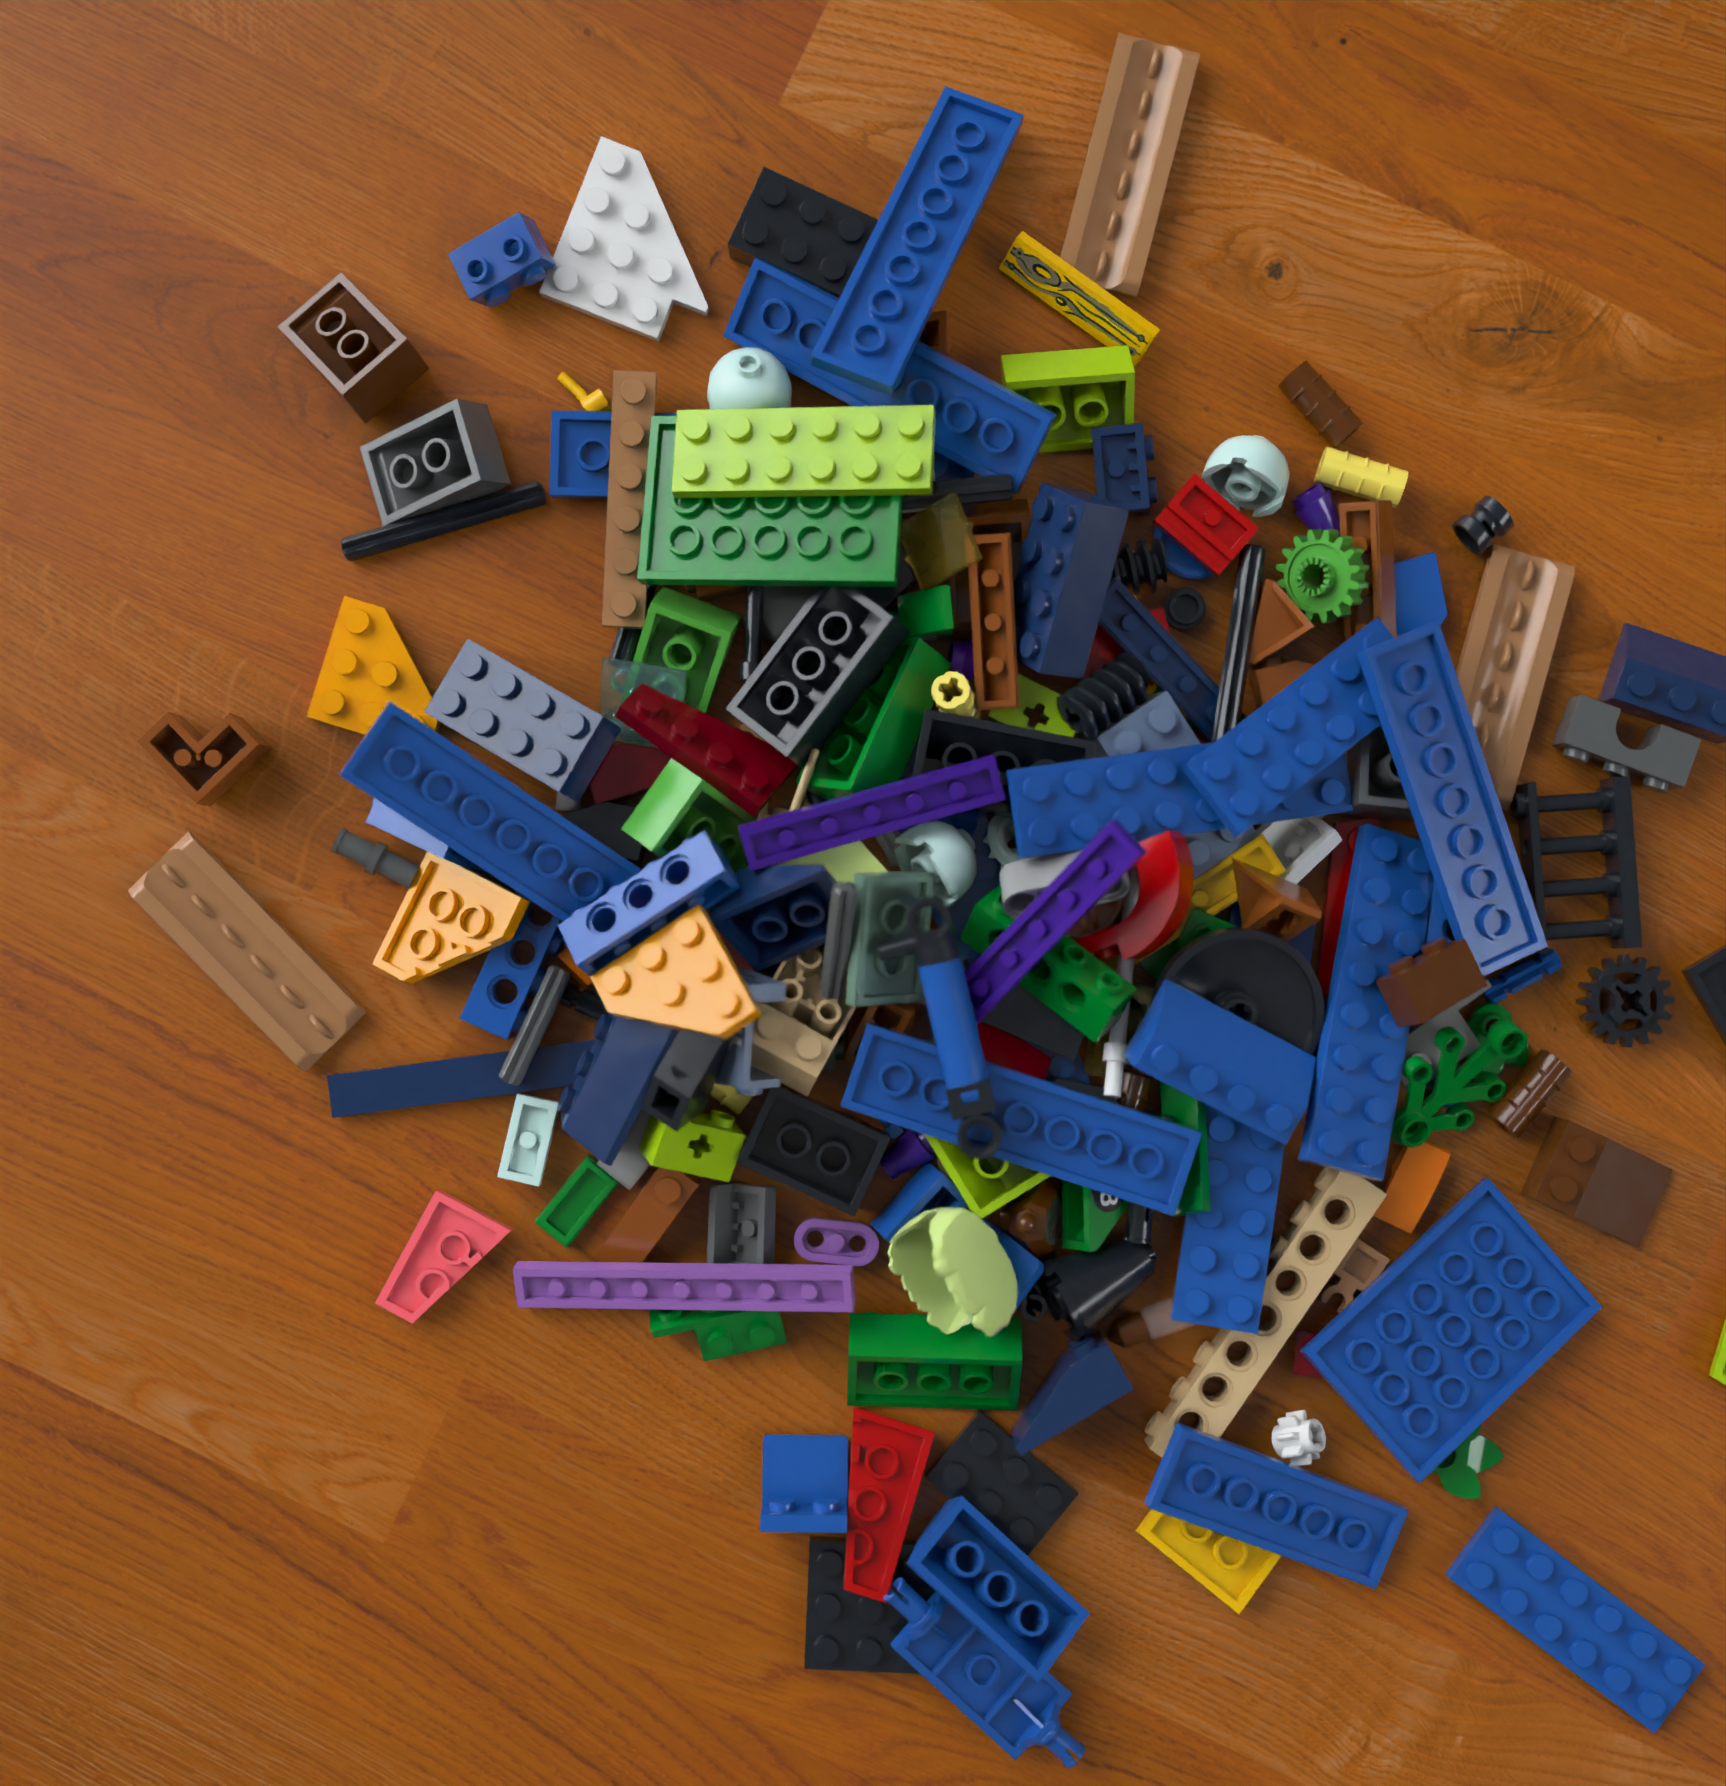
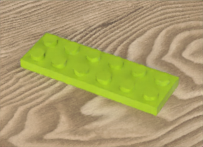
M934 405L677 410L671 492L675 498L932 495L936 410Z

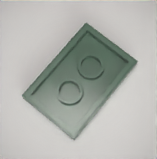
M927 871L855 873L854 884L856 886L857 898L849 952L846 1004L859 1007L925 1001L915 954L881 961L878 956L877 945L910 937L907 926L908 911L916 899L932 895L934 873ZM931 906L921 908L916 915L919 926L925 930H930Z

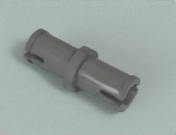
M346 828L341 830L332 848L333 853L366 867V873L372 876L378 873L405 886L407 889H409L420 867L419 864H415L388 851V845L382 842L376 845L349 832Z

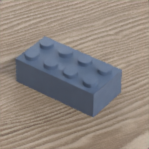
M1167 690L1151 694L1145 703L1135 705L1131 713H1123L1120 721L1110 722V726L1106 731H1098L1096 738L1090 740L1096 742L1094 758L1200 744ZM1253 826L1235 838L1228 829L1186 834L1185 838L1192 857L1194 879L1258 836Z

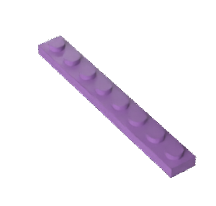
M517 1261L513 1268L517 1307L853 1312L856 1305L853 1265Z

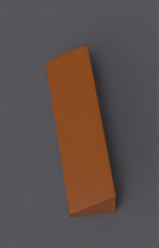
M1392 501L1339 504L1340 536L1353 537L1351 545L1355 549H1363L1364 553L1361 558L1365 565H1369V570L1365 572V581L1369 583V586L1362 589L1359 595L1363 601L1360 605H1350L1351 615L1343 617L1344 642L1377 617L1392 636L1397 637Z
M1011 533L967 536L976 710L1020 708Z

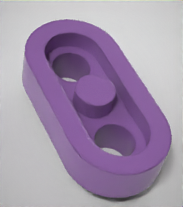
M810 1217L798 1225L794 1234V1246L798 1254L809 1261L863 1266L870 1263L877 1255L879 1239L876 1231L864 1222ZM811 1231H819L823 1234L824 1240L819 1245H812L807 1239L808 1234ZM860 1235L865 1239L866 1245L863 1249L854 1250L850 1246L849 1241L853 1236Z

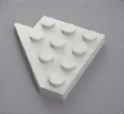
M601 136L553 256L556 266L547 271L539 293L543 298L659 342L674 304L704 316L708 315L709 307L641 152Z

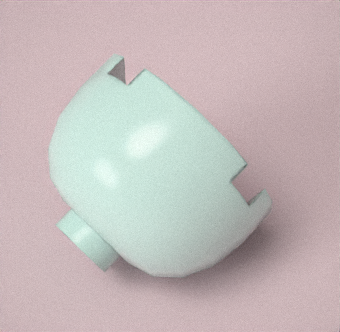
M751 347L732 350L721 357L710 372L707 390L710 409L791 408L792 386L785 366L770 352Z
M1241 435L1225 440L1212 452L1207 460L1201 479L1204 478L1210 487L1238 511H1240V506L1248 510H1254L1252 517H1263L1274 514L1281 507L1286 495L1290 472L1284 454L1268 439L1257 435Z
M936 820L920 823L895 839L894 843H900V846L894 850V854L901 871H927L934 873L932 895L944 900L949 907L970 889L977 874V861L974 853L975 843L965 830L956 829L950 824Z

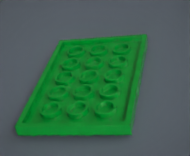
M651 416L637 576L642 585L897 587L903 495L675 498L671 490L677 416Z

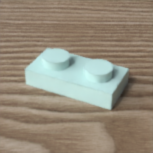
M517 1093L497 1177L538 1187L541 1185L559 1111L557 1110L558 1101Z

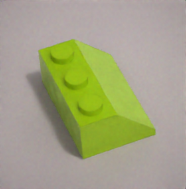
M1128 345L1001 355L1002 386L1057 414L1039 453L1093 449L1091 428L1134 424L1135 370Z
M924 1134L967 1206L980 1219L1050 1177V1175L993 1156L985 1159H974L967 1156L959 1145Z

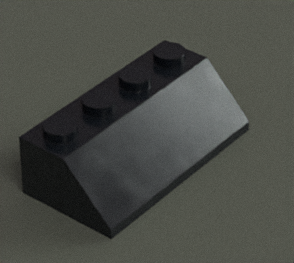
M818 586L726 707V710L786 757L804 768L811 750L817 748L820 751L908 635L909 631L892 615L853 587Z
M925 709L912 777L993 755L1006 800L970 810L1013 819L1007 770L1093 759L1096 742Z

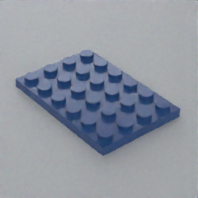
M1482 1178L1307 1343L1300 1352L1414 1481L1421 1483L1591 1319L1602 1306L1489 1178Z

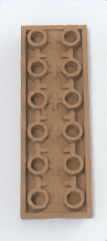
M1120 32L1118 33L1060 258L1106 291L1137 298L1200 53L1158 44Z
M1492 544L1458 662L1456 675L1503 811H1507L1516 790L1572 587L1575 567Z
M188 831L128 890L131 897L279 1049L303 1071L307 1072L367 1013L344 987L191 831Z

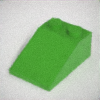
M663 586L650 602L620 705L643 683L708 714L729 659L742 616Z
M671 758L624 824L622 830L661 858L678 848L686 839L705 831L722 849L735 873L749 866L738 826L757 821V819Z

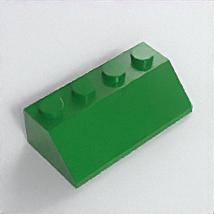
M905 637L820 749L807 791L832 800L899 781L920 735L925 709L931 710L935 702L932 699V684L938 676H942L949 671L952 663L918 637ZM802 767V769H801V771H800V773H799V775H798V778H797V780H796V782H795V784H796L797 786H798V784H799L800 778H801L802 773H803V770H804L803 767Z
M876 1312L850 1313L847 1406L1017 1411L1022 1369L1021 1318H1010L1007 1327H1003L998 1334L989 1337L982 1330L975 1328L972 1320L970 1324L962 1326L957 1331L945 1334L939 1328L927 1322L928 1315L918 1313L906 1315L879 1314Z

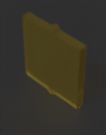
M950 493L901 524L900 538L907 554L905 561L911 564L921 591L933 588L982 559L971 531L973 523L967 521L957 493Z

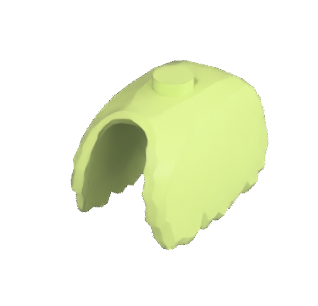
M957 1207L927 1210L907 1222L891 1239V1245L888 1250V1255L891 1259L889 1268L895 1275H901L903 1288L908 1291L910 1300L917 1303L920 1311L928 1312L927 1322L930 1325L939 1328L945 1334H950L962 1326L970 1324L972 1320L973 1326L982 1330L989 1337L997 1334L1002 1327H1007L1011 1316L1016 1310L1018 1296L1017 1280L1011 1261L999 1243L997 1234L975 1213Z

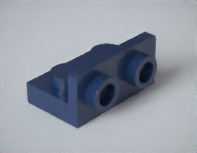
M1143 423L1091 428L1097 496L1128 509L1129 513L1141 512V515H1149L1150 503H1157L1156 477L1147 478L1146 461L1154 460L1152 435H1144Z

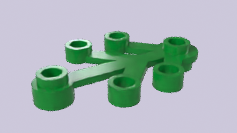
M1500 1020L1493 1023L1487 1032L1488 1042L1456 1070L1459 1052L1465 1045V1038L1454 1027L1447 1026L1440 1029L1434 1038V1044L1441 1053L1433 1092L1423 1101L1425 1085L1433 1074L1432 1066L1421 1056L1409 1058L1402 1068L1403 1075L1409 1080L1404 1108L1394 1115L1391 1138L1399 1145L1417 1147L1428 1139L1431 1131L1447 1129L1464 1131L1468 1129L1474 1122L1475 1114L1463 1102L1478 1100L1496 1102L1504 1096L1506 1084L1494 1073L1484 1074L1477 1083H1467L1498 1055L1503 1059H1512L1520 1055L1527 1045V1034L1512 1021ZM1453 1104L1447 1108L1445 1113H1436L1443 1105Z

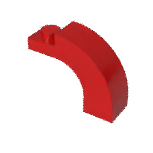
M1167 831L1139 842L1147 853L1136 863L1140 879V892L1134 909L1119 924L1075 940L1077 944L1100 961H1105L1122 955L1123 960L1139 959L1157 950L1167 942L1183 921L1193 892L1194 870L1192 857L1185 835H1182L1180 831Z

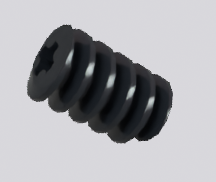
M1160 537L1153 539L1150 550L1143 539L1138 540L1133 552L1126 541L1120 542L1111 578L1117 577L1124 586L1130 583L1135 595L1139 594L1141 584L1145 581L1151 593H1156L1159 580L1163 579L1166 584L1168 576L1163 540Z
M1127 652L1120 653L1114 660L1105 663L1101 669L1092 672L1089 678L1081 680L1077 686L1068 689L1064 695L1057 697L1056 705L1063 720L1078 735L1086 740H1093L1096 738L1098 731H1106L1109 728L1110 722H1118L1121 720L1123 713H1131L1135 708V704L1141 705L1146 702L1148 698L1146 687L1150 684V675L1146 666L1136 656Z

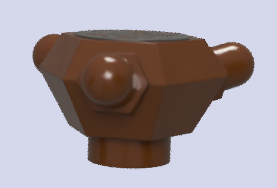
M1053 1176L1048 1177L1016 1197V1199L1003 1205L1000 1213L1001 1230L1010 1233L1015 1241L1041 1262L1057 1257L1054 1247L1062 1235V1200L1058 1193L1061 1188V1179Z

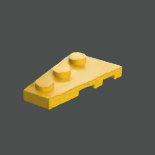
M1153 1509L1149 1511L1135 1530L1238 1614L1241 1613L1282 1556Z

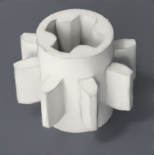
M1305 1410L1288 1412L1286 1417L1278 1418L1279 1425H1276L1272 1430V1444L1275 1452L1280 1457L1290 1458L1291 1464L1296 1466L1309 1465L1312 1459L1320 1458L1319 1452L1323 1451L1326 1445V1435L1322 1424L1317 1419H1307Z

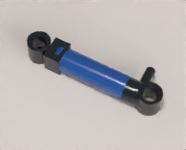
M934 895L922 896L914 901L907 914V926L910 937L880 943L877 945V952L881 961L915 954L945 1081L952 1120L960 1119L958 1125V1144L967 1156L974 1159H985L992 1156L1000 1147L1002 1141L1001 1125L998 1118L992 1113L996 1111V1103L951 911L948 904L941 898ZM931 906L940 911L942 915L941 925L934 930L921 928L916 918L917 912L921 908ZM979 1123L987 1125L992 1131L991 1138L983 1144L973 1143L967 1136V1131L972 1125Z

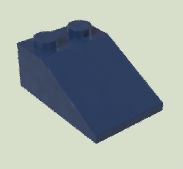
M823 864L767 866L753 871L748 866L735 872L742 888L710 908L709 917L712 923L749 965L758 972L825 944L832 886L837 881Z
M1099 1329L1080 1341L1074 1342L1071 1339L1067 1341L1069 1347L1060 1353L1014 1424L1011 1433L1020 1456L1134 1390Z

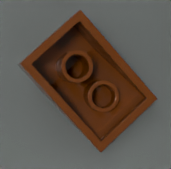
M342 272L278 326L280 331L365 424L429 370V367L410 341Z
M1027 498L942 506L947 585H950L954 627L951 642L962 641L963 638L972 640L967 536L1011 533L1014 582L1022 558V544L1027 538L1030 528Z
M1554 1117L1520 1194L1639 1247L1673 1170L1579 1124Z

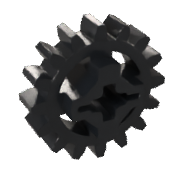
M1618 955L1616 963L1612 958L1601 959L1603 970L1590 967L1587 972L1592 981L1590 983L1579 982L1578 986L1586 991V997L1576 999V1004L1586 1006L1587 1012L1583 1013L1579 1019L1580 1021H1592L1594 1023L1589 1030L1591 1035L1599 1036L1605 1032L1603 1037V1043L1614 1045L1619 1038L1621 1047H1632L1633 1037L1638 1044L1649 1043L1647 1032L1660 1035L1663 1030L1658 1021L1660 1019L1671 1020L1672 1015L1664 1011V1005L1674 1003V998L1664 996L1663 990L1667 989L1671 983L1669 980L1658 981L1656 979L1661 971L1659 966H1651L1645 969L1646 958L1636 957L1632 963L1629 955ZM1623 972L1635 975L1625 983L1613 977ZM1620 993L1629 994L1626 1002L1630 1005V1009L1621 1008L1624 1000L1620 997ZM1600 994H1601V1008H1600V1006H1599V996H1600ZM1625 1019L1636 1024L1635 1027L1623 1030L1614 1027L1616 1024H1621Z

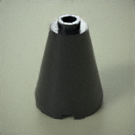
M1122 1238L1101 1244L1098 1250L1094 1252L1077 1251L1042 1261L1044 1271L1036 1284L1039 1286L1041 1295L1045 1298L1048 1305L1047 1308L1054 1320L1057 1322L1060 1319H1064L1070 1327L1064 1333L1072 1341L1077 1342L1089 1335L1154 1273L1153 1263L1157 1259L1150 1244L1132 1243Z

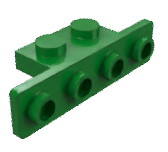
M649 1309L650 1330L653 1338L695 1329L704 1361L787 1343L780 1311Z

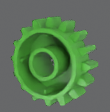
M1322 529L1308 530L1307 536H1295L1293 541L1296 548H1283L1282 550L1283 555L1288 559L1285 564H1276V569L1284 573V579L1276 583L1280 588H1286V595L1311 623L1320 622V620L1322 623L1336 622V617H1348L1351 615L1349 606L1360 605L1363 600L1359 595L1362 589L1369 586V583L1365 581V572L1369 570V565H1365L1361 558L1364 553L1363 549H1355L1351 545L1353 537H1339V532L1336 529H1327L1324 532ZM1322 568V571L1325 572L1324 577H1326V580H1323L1324 584L1320 578Z

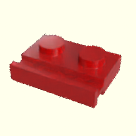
M1195 473L1152 522L1216 578L1259 530L1254 523Z

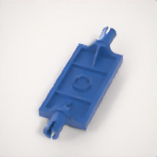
M902 1577L892 1582L897 1588L896 1590L904 1597H899L889 1588V1592L883 1596V1599L909 1621L890 1643L897 1653L1015 1761L1027 1747L1037 1744L1038 1746L1044 1745L1067 1768H1071L1078 1763L1066 1749L1069 1748L1081 1759L1085 1752V1745L1076 1740L1060 1725L1061 1721L1059 1718L1061 1707L1072 1695L1068 1688L1049 1671L1040 1683H1035L937 1592L926 1601Z

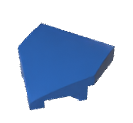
M1435 551L1394 562L1397 635H1402L1428 623L1439 622L1441 625L1448 613Z

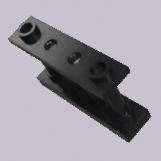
M1630 776L1600 780V788H1597L1596 792L1537 796L1536 782L1517 785L1516 793H1514L1511 802V811L1514 819H1518L1521 868L1546 942L1547 940L1606 936L1608 940H1611L1612 948L1642 947ZM1597 809L1599 813H1602L1603 830L1599 832V835L1540 838L1538 813ZM1600 852L1601 855L1605 856L1606 873H1603L1602 877L1543 881L1541 855ZM1603 894L1605 898H1608L1609 915L1604 920L1546 923L1544 898ZM1548 947L1533 954H1548Z

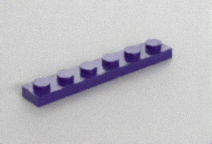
M989 755L743 824L738 827L750 870L753 871L1006 799L995 757Z
M1117 819L1110 821L965 971L977 1025L1147 853Z

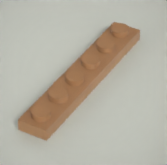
M613 371L602 608L603 628L643 629L647 616L648 585H642L637 576L651 416H656L658 378L656 372Z

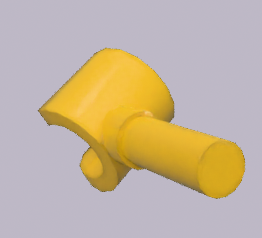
M565 372L559 374L557 380L576 396L585 411H611V407L600 389L587 395L585 390Z

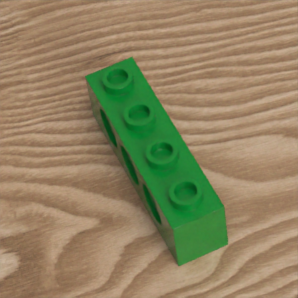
M1000 884L975 904L960 937L963 942L980 955L1015 920V918H1011L1003 910ZM1067 935L1018 983L1095 1043L1119 1021L1137 989Z

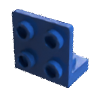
M765 1434L763 1437L760 1532L847 1533L848 1437L846 1435Z

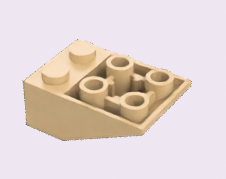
M822 945L782 961L773 979L786 983L785 1001L759 1002L757 1006L762 1015L753 1021L751 1066L780 1078L781 1083L805 1096L809 1095L856 1007L846 1004L848 968L844 995L838 1000L822 997L820 981L825 949Z

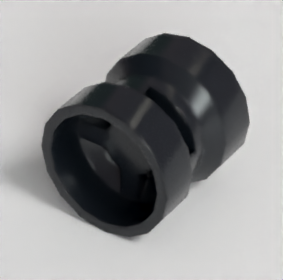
M1485 495L1475 504L1474 511L1470 515H1462L1453 523L1452 527L1458 539L1467 549L1476 555H1482L1491 547L1492 540L1496 536H1504L1514 527V522L1500 502L1491 496Z

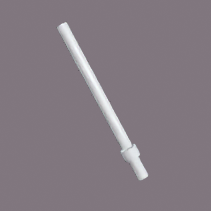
M1136 864L1128 871L1130 885L1129 891L1123 896L1121 922L1132 912L1139 897L1140 879ZM1122 955L1117 956L1116 973L1132 984L1134 959L1123 960ZM1130 1001L1119 1021L1110 1029L1109 1043H1104L1102 1061L1107 1063L1103 1093L1105 1097L1121 1098L1124 1064L1129 1063L1123 1054L1128 1046L1126 1045Z

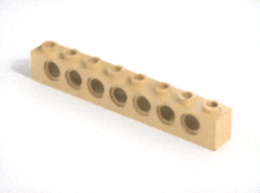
M1326 1167L1320 1172L1314 1182V1186L1317 1188L1308 1202L1303 1200L1299 1203L1290 1217V1222L1293 1224L1284 1237L1281 1235L1277 1236L1270 1245L1262 1306H1269L1271 1309L1269 1321L1259 1326L1258 1334L1220 1328L1211 1343L1205 1341L1200 1346L1193 1358V1362L1196 1364L1187 1378L1181 1376L1176 1381L1169 1393V1398L1172 1400L1164 1412L1157 1411L1145 1427L1144 1432L1147 1436L1144 1441L1150 1450L1163 1457L1177 1422L1187 1412H1195L1199 1415L1198 1424L1194 1429L1219 1438L1221 1437L1387 1196L1385 1192L1363 1177ZM1340 1199L1343 1204L1342 1215L1337 1220L1327 1221L1324 1214L1326 1205L1332 1200ZM1308 1235H1317L1319 1239L1318 1250L1310 1256H1303L1300 1251L1301 1241ZM1285 1270H1292L1295 1274L1293 1286L1285 1291L1277 1290V1276ZM1233 1342H1246L1247 1352L1243 1358L1237 1361L1227 1358L1228 1347ZM1213 1376L1221 1377L1223 1386L1219 1393L1212 1396L1203 1394V1384L1208 1378Z

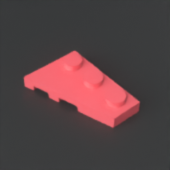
M437 1189L375 1304L413 1324L510 1233L513 1228L447 1192Z

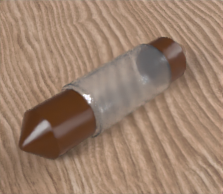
M1173 1297L1145 1306L1138 1312L1116 1319L1107 1337L1109 1341L1123 1348H1128L1150 1339L1154 1341L1197 1324L1171 1320Z

